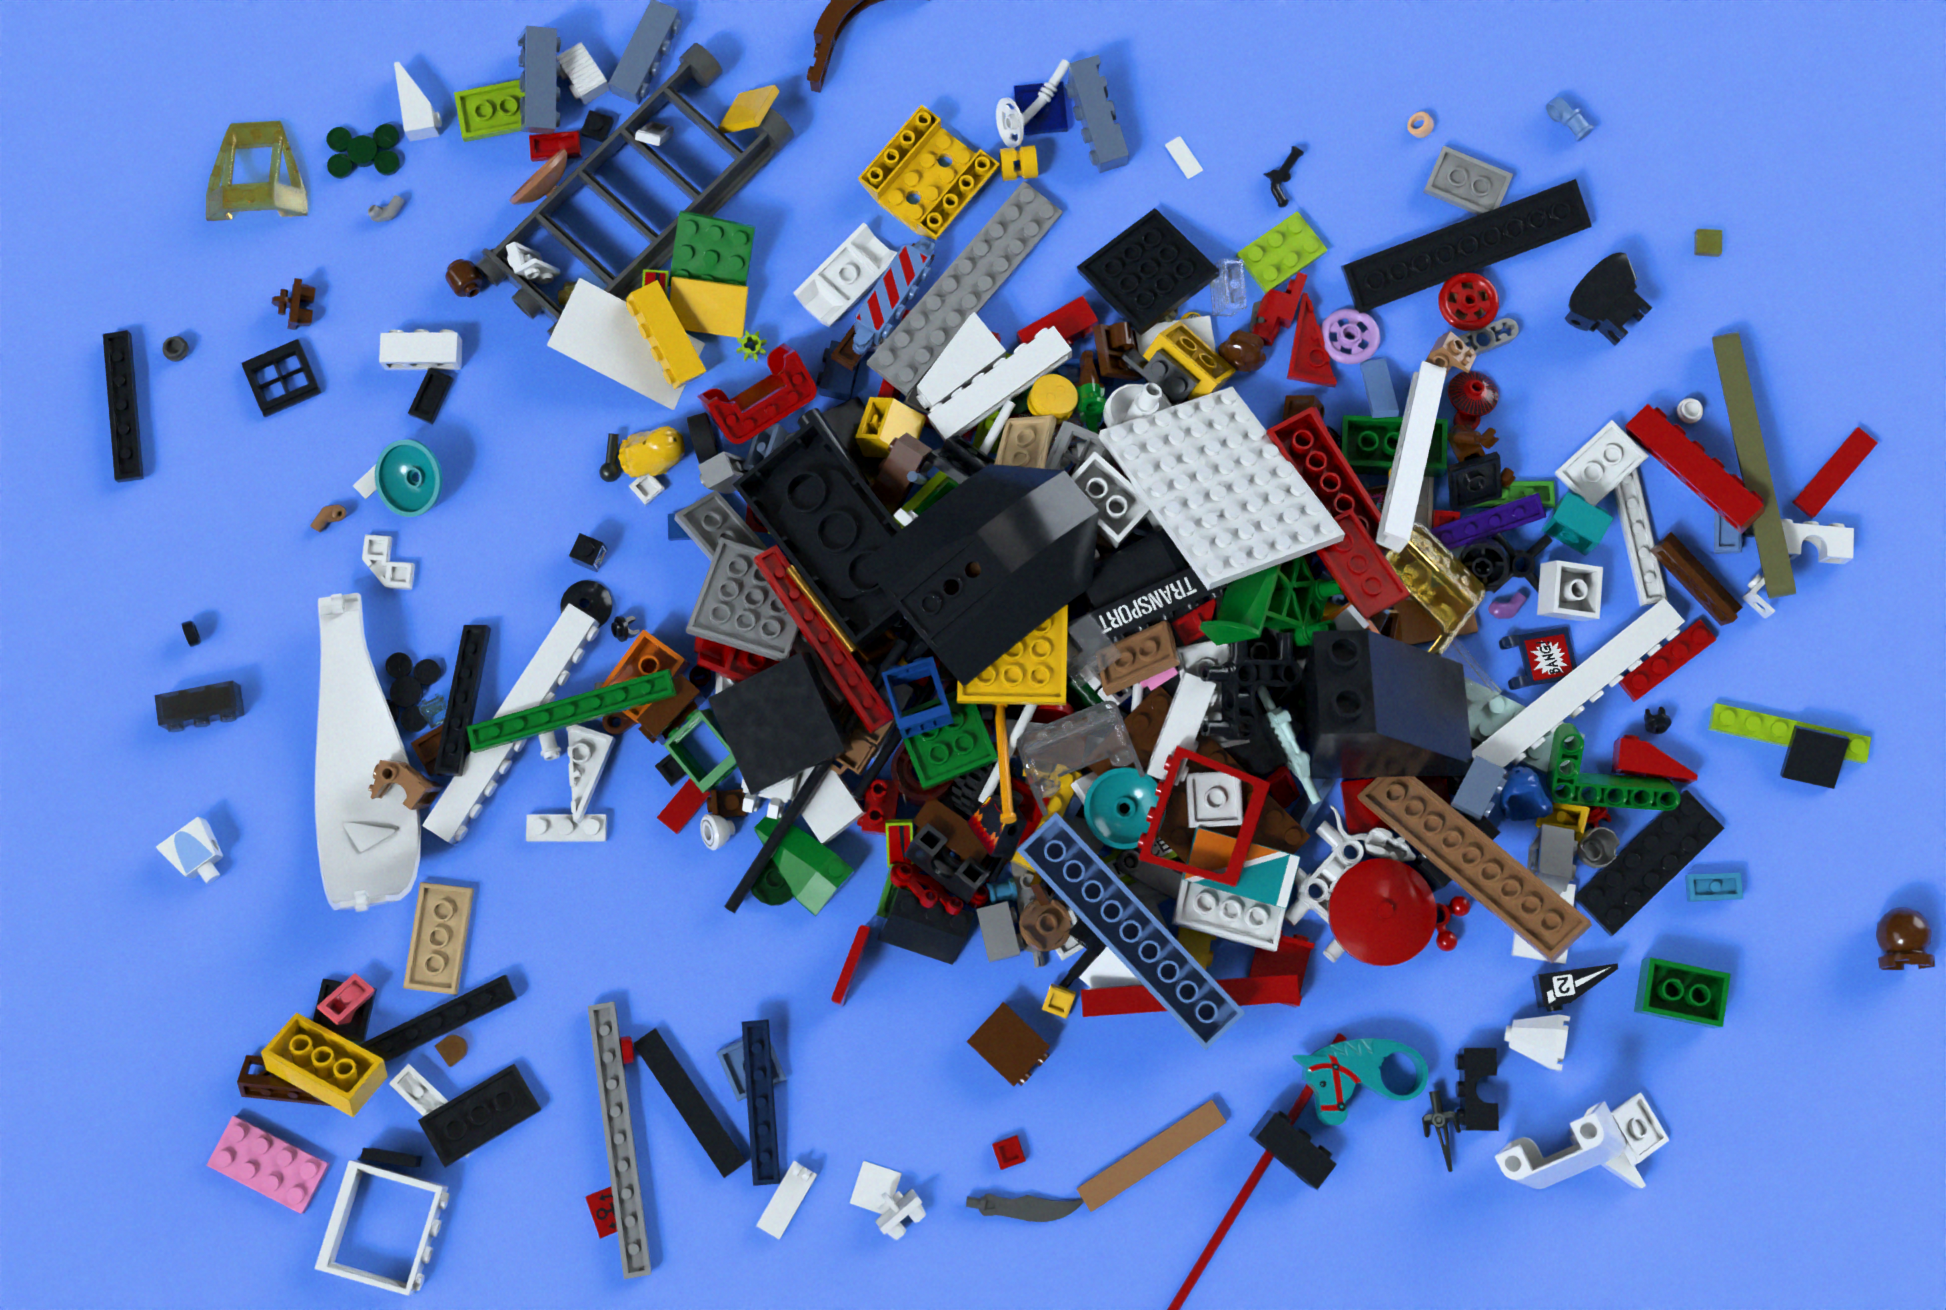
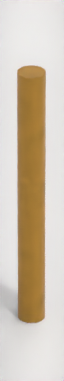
M791 565L786 572L850 654L854 653L859 647L854 644L795 565Z

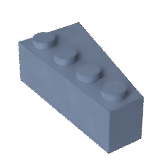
M526 25L517 38L518 46H521L518 65L519 67H524V72H521L519 89L521 92H525V97H521L520 100L521 132L552 134L556 127L560 125V112H556V102L560 101V87H556V77L560 76L561 69L560 62H557V52H560L561 39L557 37V28Z
M1099 55L1069 63L1068 84H1065V90L1068 98L1074 101L1073 113L1076 121H1081L1083 142L1085 144L1088 143L1091 149L1089 151L1090 162L1092 166H1097L1099 173L1128 165L1129 153L1120 124H1114L1113 120H1116L1113 101H1107V81L1105 75L1101 77L1098 70L1101 62Z

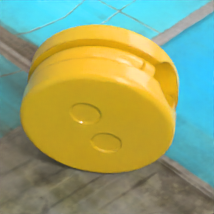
M1046 374L1039 377L1034 382L1027 398L1028 408L1033 416L1054 415L1057 420L1056 425L1067 421L1078 403V393L1075 386L1067 378L1057 374Z

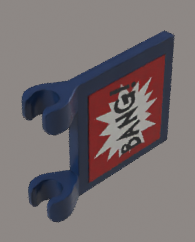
M1568 627L1505 636L1498 642L1501 650L1519 646L1526 676H1517L1508 681L1510 690L1558 682L1577 668Z

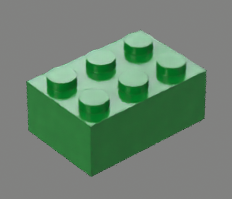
M1652 957L1642 959L1634 1012L1713 1029L1722 1028L1731 974Z

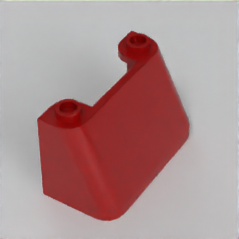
M783 343L768 354L767 365L772 373L771 375L729 400L726 394L718 388H710L697 396L709 416L730 442L734 444L746 442L815 398L817 388L796 350Z

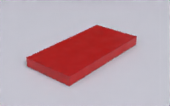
M1350 508L1334 517V520L1345 533L1343 541L1316 550V552L1349 602L1362 617L1368 621L1409 598V591L1353 509Z
M1415 776L1451 806L1447 779L1436 776ZM1376 778L1340 783L1348 835L1368 833L1374 828L1393 830L1361 803L1357 797Z

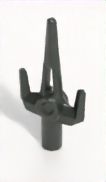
M1431 1091L1429 1096L1433 1113L1421 1118L1424 1136L1426 1138L1429 1137V1124L1434 1125L1447 1170L1452 1172L1447 1125L1452 1120L1456 1132L1460 1133L1458 1116L1454 1111L1444 1112L1440 1091ZM1440 1128L1444 1129L1446 1145H1444Z

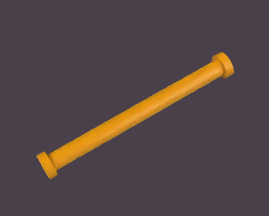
M992 704V709L995 711L1002 802L1000 822L1010 824L1016 822L1017 819L1016 814L1013 813L1005 714V709H1007L1008 705Z

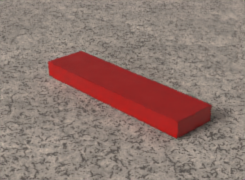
M1856 427L1792 503L1813 519L1878 442L1861 428Z

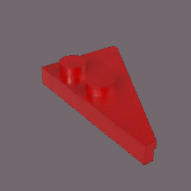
M1303 292L1286 379L1335 388L1337 380L1330 366L1329 355L1324 348L1325 342L1320 326L1317 325L1314 307L1308 293Z

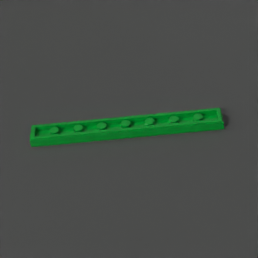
M662 670L467 726L471 751L478 753L677 696L671 670Z

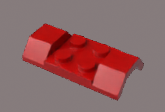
M704 638L697 656V665L720 673V676L738 683L780 662Z

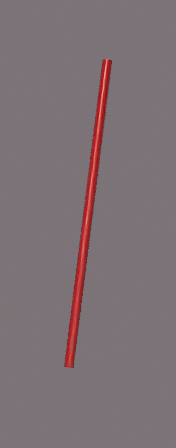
M1337 1033L1331 1044L1346 1041L1347 1038ZM1307 1083L1287 1114L1292 1120L1289 1123L1291 1126L1295 1124L1314 1093ZM1266 1150L1167 1310H1180L1274 1158Z

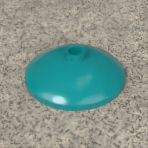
M403 439L392 442L384 448L376 462L375 485L383 503L392 512L400 516L415 517L427 513L439 500L443 486L442 470L437 457L430 448L419 441Z
M1128 767L1115 768L1100 775L1088 789L1084 802L1085 819L1091 832L1108 846L1118 849L1136 848L1142 832H1148L1150 823L1146 822L1149 809L1151 806L1156 807L1159 797L1155 796L1158 786L1156 781L1143 771ZM1122 803H1127L1130 806V810L1126 814L1121 813L1119 810ZM1164 813V816H1163V819H1162L1160 828L1162 827V824H1163V822H1164L1165 813Z

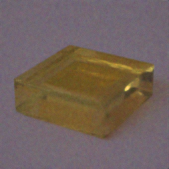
M1696 229L1694 232V256L1720 257L1722 255V230Z

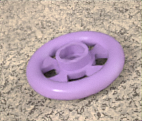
M1346 308L1331 313L1320 327L1325 342L1324 348L1329 357L1343 364H1358L1368 360L1374 355L1380 344V331L1377 323L1367 313L1359 314L1357 309ZM1347 319L1349 324L1339 327L1338 321ZM1360 322H1362L1367 327V330L1363 333L1359 329V327L1356 326ZM1329 333H1337V341L1331 342ZM1350 335V336H1352L1354 339H1353V340H1349V339L1345 338V336ZM1362 340L1369 342L1364 350L1358 347ZM1341 347L1352 349L1351 354L1340 352Z

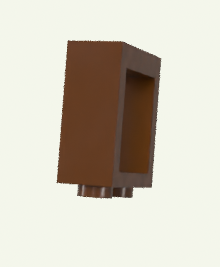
M682 674L673 681L677 696L653 702L636 719L641 725L639 730L652 744L658 741L663 745L669 739L668 734L676 727L682 726L687 720V716L706 701L700 690Z

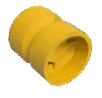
M1035 145L1022 146L1019 151H1016L1014 147L999 149L1002 181L1017 180L1019 176H1022L1023 179L1038 178ZM1019 160V167L1014 166L1013 161Z

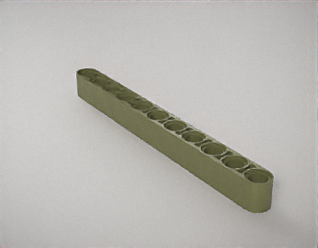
M1736 331L1713 336V350L1742 481L1750 493L1755 491L1764 500V513L1752 524L1767 595L1769 599L1795 595L1794 576L1740 335Z

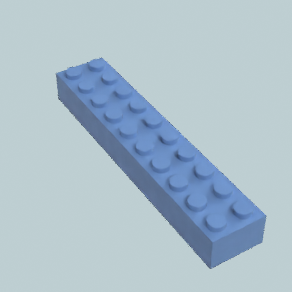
M1056 812L1016 849L1205 1051L1245 1014L1238 1004Z

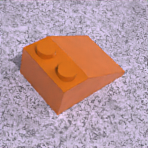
M643 629L600 688L666 669L671 670L674 681L680 674L685 672L690 663ZM652 703L622 712L640 724L636 719Z

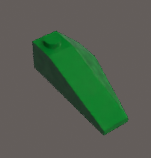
M766 814L754 827V831L763 845L781 818H770ZM794 824L772 856L779 868V873L789 885L795 900L815 917L847 884L854 872V869L836 853Z

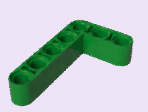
M1563 723L1556 728L1546 776V786L1555 802L1560 804L1662 811L1673 810L1679 805L1681 797L1673 783L1666 778L1579 772L1584 749V740L1577 727L1571 723ZM1574 736L1571 741L1564 742L1566 738ZM1569 760L1567 765L1560 766L1562 762ZM1565 785L1562 789L1556 790L1558 786ZM1591 786L1588 791L1582 792L1584 788ZM1617 788L1615 792L1609 793L1610 790ZM1643 790L1641 794L1635 795L1636 792ZM1669 792L1668 795L1661 797L1663 793Z

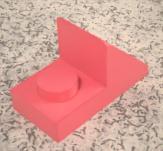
M354 973L317 1006V1009L337 1025L350 1023L354 1012L373 996L375 989Z

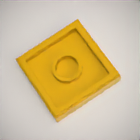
M775 85L738 93L718 126L719 130L726 134L758 127L779 94L778 88Z

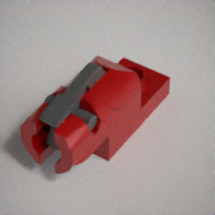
M1298 272L1295 280H1289L1285 293L1270 289L1261 301L1253 303L1249 333L1259 335L1264 341V346L1273 345L1274 339L1282 327L1290 328L1308 276L1307 274Z

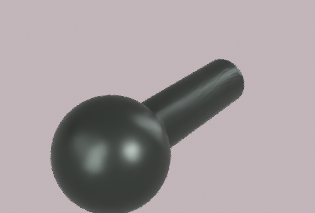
M608 433L606 461L599 469L600 477L606 482H614L620 475L619 467L616 465L619 434Z

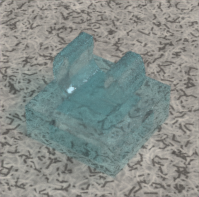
M436 693L434 699L428 702L426 699L422 700V705L418 707L431 729L444 723L448 705L444 696Z

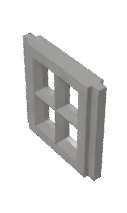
M1063 421L1044 469L1058 470L1065 457L1077 462L1072 473L1073 475L1085 462L1084 459L1091 443L1105 448L1101 457L1112 467L1115 460L1099 439V434L1071 422ZM1073 435L1087 440L1079 458L1066 453Z

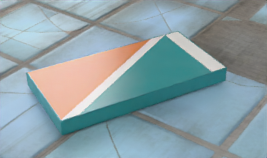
M1196 827L1186 864L1221 874L1225 873L1237 838ZM1252 843L1237 887L1188 873H1183L1182 880L1287 909L1300 856Z

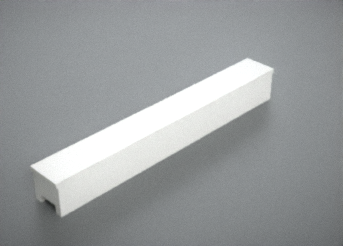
M1425 361L1421 362L1419 372L1415 371L1412 376L1375 541L1376 544L1395 550L1397 553H1400L1410 541L1447 370L1445 367L1442 368Z

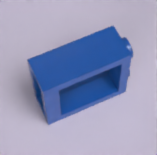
M933 656L929 658L920 657L914 660L913 663L904 666L895 665L882 672L902 739L954 723ZM932 675L941 705L903 717L894 687Z

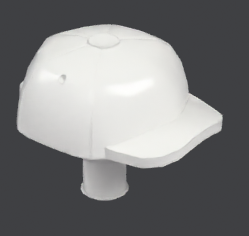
M1146 383L1144 385L1126 384L1112 392L1107 399L1103 410V418L1108 428L1142 416L1153 415L1157 411L1172 407V405L1162 392V389L1155 383Z

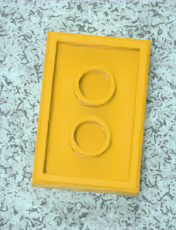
M677 276L672 277L670 304L684 330L736 338L744 337L748 286Z

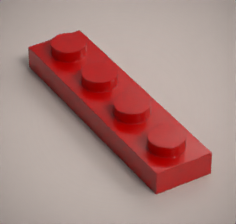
M1700 619L1645 660L1635 670L1624 676L1619 685L1631 700L1635 702L1717 639Z

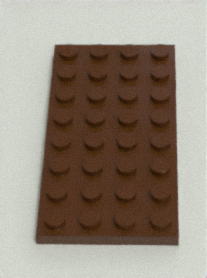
M1161 686L1153 689L1083 762L1098 777L1109 770L1122 767L1138 769L1145 773L1173 698ZM1198 731L1195 741L1199 743L1195 753L1247 773L1211 736H1203L1201 731ZM1190 759L1187 760L1185 765L1189 767L1187 774L1220 772ZM1150 776L1157 784L1159 783L1160 779ZM1185 778L1184 782L1179 781L1178 786L1174 785L1166 807L1164 822L1157 835L1186 863L1196 828H1189ZM1241 780L1244 819L1254 788L1252 784ZM1268 794L1252 843L1294 854L1311 836ZM1241 825L1198 828L1237 838Z

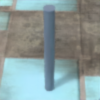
M910 471L907 474L909 481L922 486L926 485L931 477L914 471Z

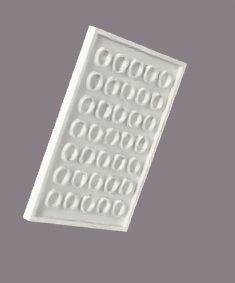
M1233 387L1157 411L1150 416H1142L1100 430L1099 439L1207 590L1341 542L1344 539V531L1291 462L1286 461L1278 447L1267 436L1265 428Z

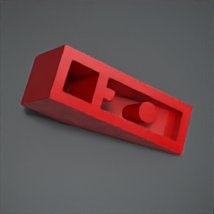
M1623 735V738L1614 742L1611 773L1666 778L1673 782L1687 784L1698 779L1696 773L1651 743L1639 740L1638 736Z

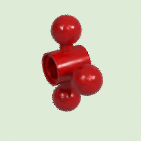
M1462 895L1453 897L1447 907L1444 904L1436 903L1437 910L1442 916L1441 922L1436 923L1435 926L1438 932L1436 944L1440 950L1445 952L1454 950L1458 943L1457 936L1452 931L1447 930L1445 926L1450 920V915L1454 914L1455 916L1462 917L1467 915L1471 909L1470 901Z

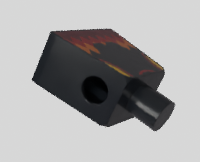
M1012 790L1013 813L1016 814V822L1010 824L1000 822L1002 802L999 795L988 796L967 822L991 857L1011 858L1027 825V819L1019 809L1024 797L1015 790Z

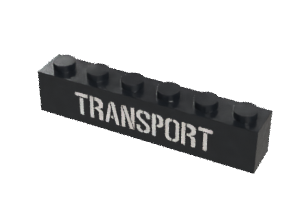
M1189 567L1069 621L1068 630L1078 652L1086 651L1088 655L1100 650V644L1107 640H1110L1111 644L1126 638L1125 632L1135 629L1137 633L1149 628V622L1156 618H1159L1160 622L1175 616L1174 610L1184 607L1185 611L1200 605L1198 600L1203 597L1209 596L1210 600L1224 594L1223 588L1228 587L1226 583L1207 590L1192 567Z

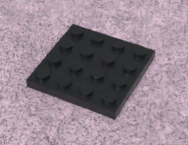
M1156 208L1077 266L1078 273L1131 324L1140 336L1220 276L1219 269Z

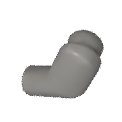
M394 195L387 206L371 205L367 213L371 220L375 222L393 220L404 205L405 200L398 195Z

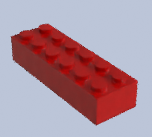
M1313 407L1269 428L1266 431L1267 436L1278 447L1286 461L1291 462L1331 516L1334 518L1352 508L1373 540L1376 541L1381 513ZM1377 544L1381 551L1387 548Z

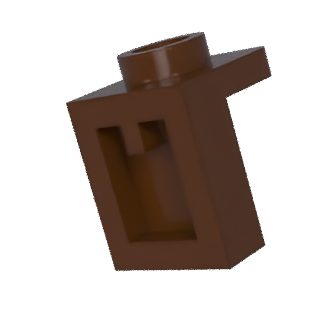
M1286 395L1282 420L1285 421L1310 407H1317L1323 419L1325 408L1315 395Z
M743 789L711 790V797H707L708 813L712 812V815H720L723 818L747 816V812L742 811L745 797Z

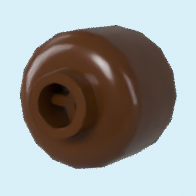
M457 259L447 267L445 279L458 297L471 298L480 292V288L483 285V276L472 261Z

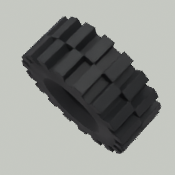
M997 761L954 779L957 783L952 786V792L955 793L952 795V800L955 801L954 805L959 810L972 817L982 805L978 798ZM1009 762L1010 777L1018 778L1015 775L1017 772L1016 768ZM1000 781L992 795L1001 796Z

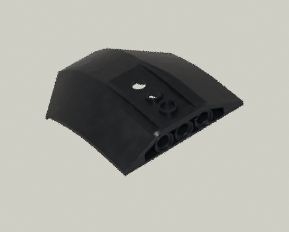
M989 464L926 509L865 559L862 564L962 686L965 687L1027 635L1092 586L1099 510L1065 470ZM975 562L981 567V573L976 578H970L965 573L966 566L969 563ZM949 580H956L959 583V590L954 595H948L944 590V586Z

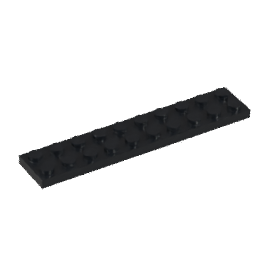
M1574 179L1340 267L1354 307L1360 314L1446 282L1457 274L1470 273L1588 229L1592 225L1577 180Z

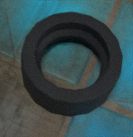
M706 412L687 417L693 447L698 462L701 464L719 454L712 426Z

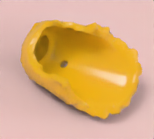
M669 426L631 434L626 440H622L619 446L618 458L621 468L632 478H638L647 474L650 476L666 474L667 470L680 462L685 454L683 435Z

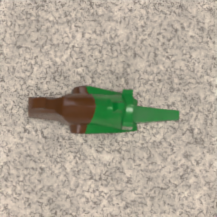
M1085 350L1080 357L1079 382L1074 383L1078 393L1077 407L1081 422H1086L1088 430L1098 434L1097 422L1102 421L1106 403L1104 398L1105 388L1104 384L1099 382L1092 350Z

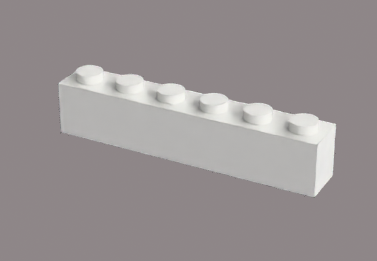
M1054 326L1050 329L1044 328L1034 336L1035 339L1029 344L1023 343L1014 350L1012 356L1007 359L1001 358L988 373L982 372L972 380L971 385L965 389L963 387L957 389L952 393L950 400L944 404L940 402L930 409V414H928L929 422L944 442L946 439L957 435L961 437L999 410L1006 400H1013L1016 396L1030 388L1039 377L1051 373L1072 358V349Z

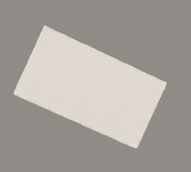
M579 278L547 346L671 410L675 409L686 386L685 384L674 390L672 384L669 385L663 376L664 369L660 362H656L651 354L652 347L648 340L641 336L638 329L639 323L636 317L631 316L628 312L626 302ZM687 334L698 356H700L705 343Z

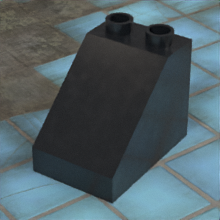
M1370 630L1313 631L1300 680L1305 751L1310 757L1309 766L1312 779L1467 774L1473 763L1463 664Z

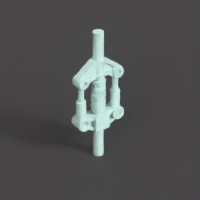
M1261 684L1256 691L1267 712L1264 715L1287 758L1285 766L1301 780L1311 803L1315 804L1322 799L1310 776V757L1306 751H1301L1295 739L1297 736L1290 724L1291 716L1286 709L1282 710L1281 706L1276 708L1264 684Z

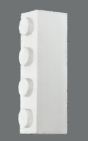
M1186 672L1183 673L1146 768V774L1165 781L1168 771L1164 770V765L1169 754L1174 756L1177 745L1196 752L1199 742L1195 741L1198 731H1201L1202 721L1208 720V716H1205L1208 705L1213 706L1217 698L1218 691L1214 690L1216 687L1215 683L1204 682L1197 676ZM1184 759L1181 763L1174 784L1178 786L1179 781L1184 782L1189 767L1185 765L1188 759Z

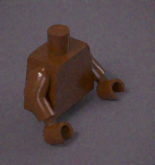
M1457 424L1447 434L1448 442L1458 462L1484 456L1485 452L1482 446L1490 449L1499 440L1498 437L1493 436L1496 433L1495 429L1488 428L1481 435L1480 432L1473 431L1472 427L1468 424L1465 426ZM1505 467L1502 470L1501 486L1509 487L1516 479L1511 469Z

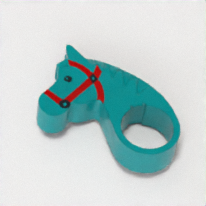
M1353 1039L1327 1045L1316 1050L1311 1055L1298 1054L1292 1056V1059L1302 1066L1301 1080H1305L1313 1090L1316 1102V1115L1325 1125H1341L1345 1122L1348 1116L1346 1100L1351 1097L1356 1084L1390 1101H1408L1420 1095L1428 1082V1067L1420 1053L1400 1042L1389 1039ZM1394 1052L1406 1055L1413 1062L1416 1070V1079L1413 1087L1402 1095L1390 1092L1384 1086L1380 1075L1381 1070L1379 1066H1382L1383 1058L1388 1057Z

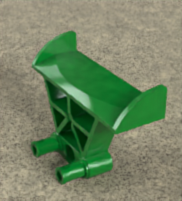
M1300 556L1229 582L1217 620L1201 622L1200 629L1216 646L1258 638L1261 635L1263 626L1281 633H1293V648L1310 644L1313 631H1337L1333 620L1321 622L1328 597L1344 593L1335 579L1329 581L1322 579L1314 580L1304 556Z

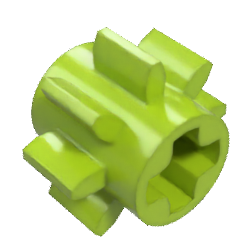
M746 330L743 339L737 338V343L742 345V347L737 348L736 353L744 354V362H747L750 358L754 359L757 363L760 354L766 356V351L761 346H765L767 340L759 339V331L755 335H749V332ZM752 342L753 345H756V350L751 351L747 343Z

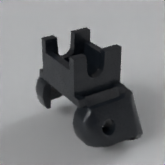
M1622 252L1611 254L1601 260L1583 277L1569 298L1568 307L1570 312L1564 318L1567 323L1577 329L1586 332L1588 330L1594 332L1597 329L1614 346L1621 341L1618 337L1623 339L1629 333L1623 325L1632 316L1639 322L1644 317L1641 312L1646 315L1653 308L1634 291L1637 288L1635 281L1638 278L1627 254Z

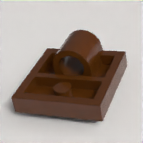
M1119 322L1112 325L1099 324L1094 326L1093 331L1101 376L1131 381L1142 379L1143 376L1138 371L1131 370L1125 364V360L1121 358L1123 353L1130 348L1135 349L1139 353L1136 333L1131 328V324L1129 322Z

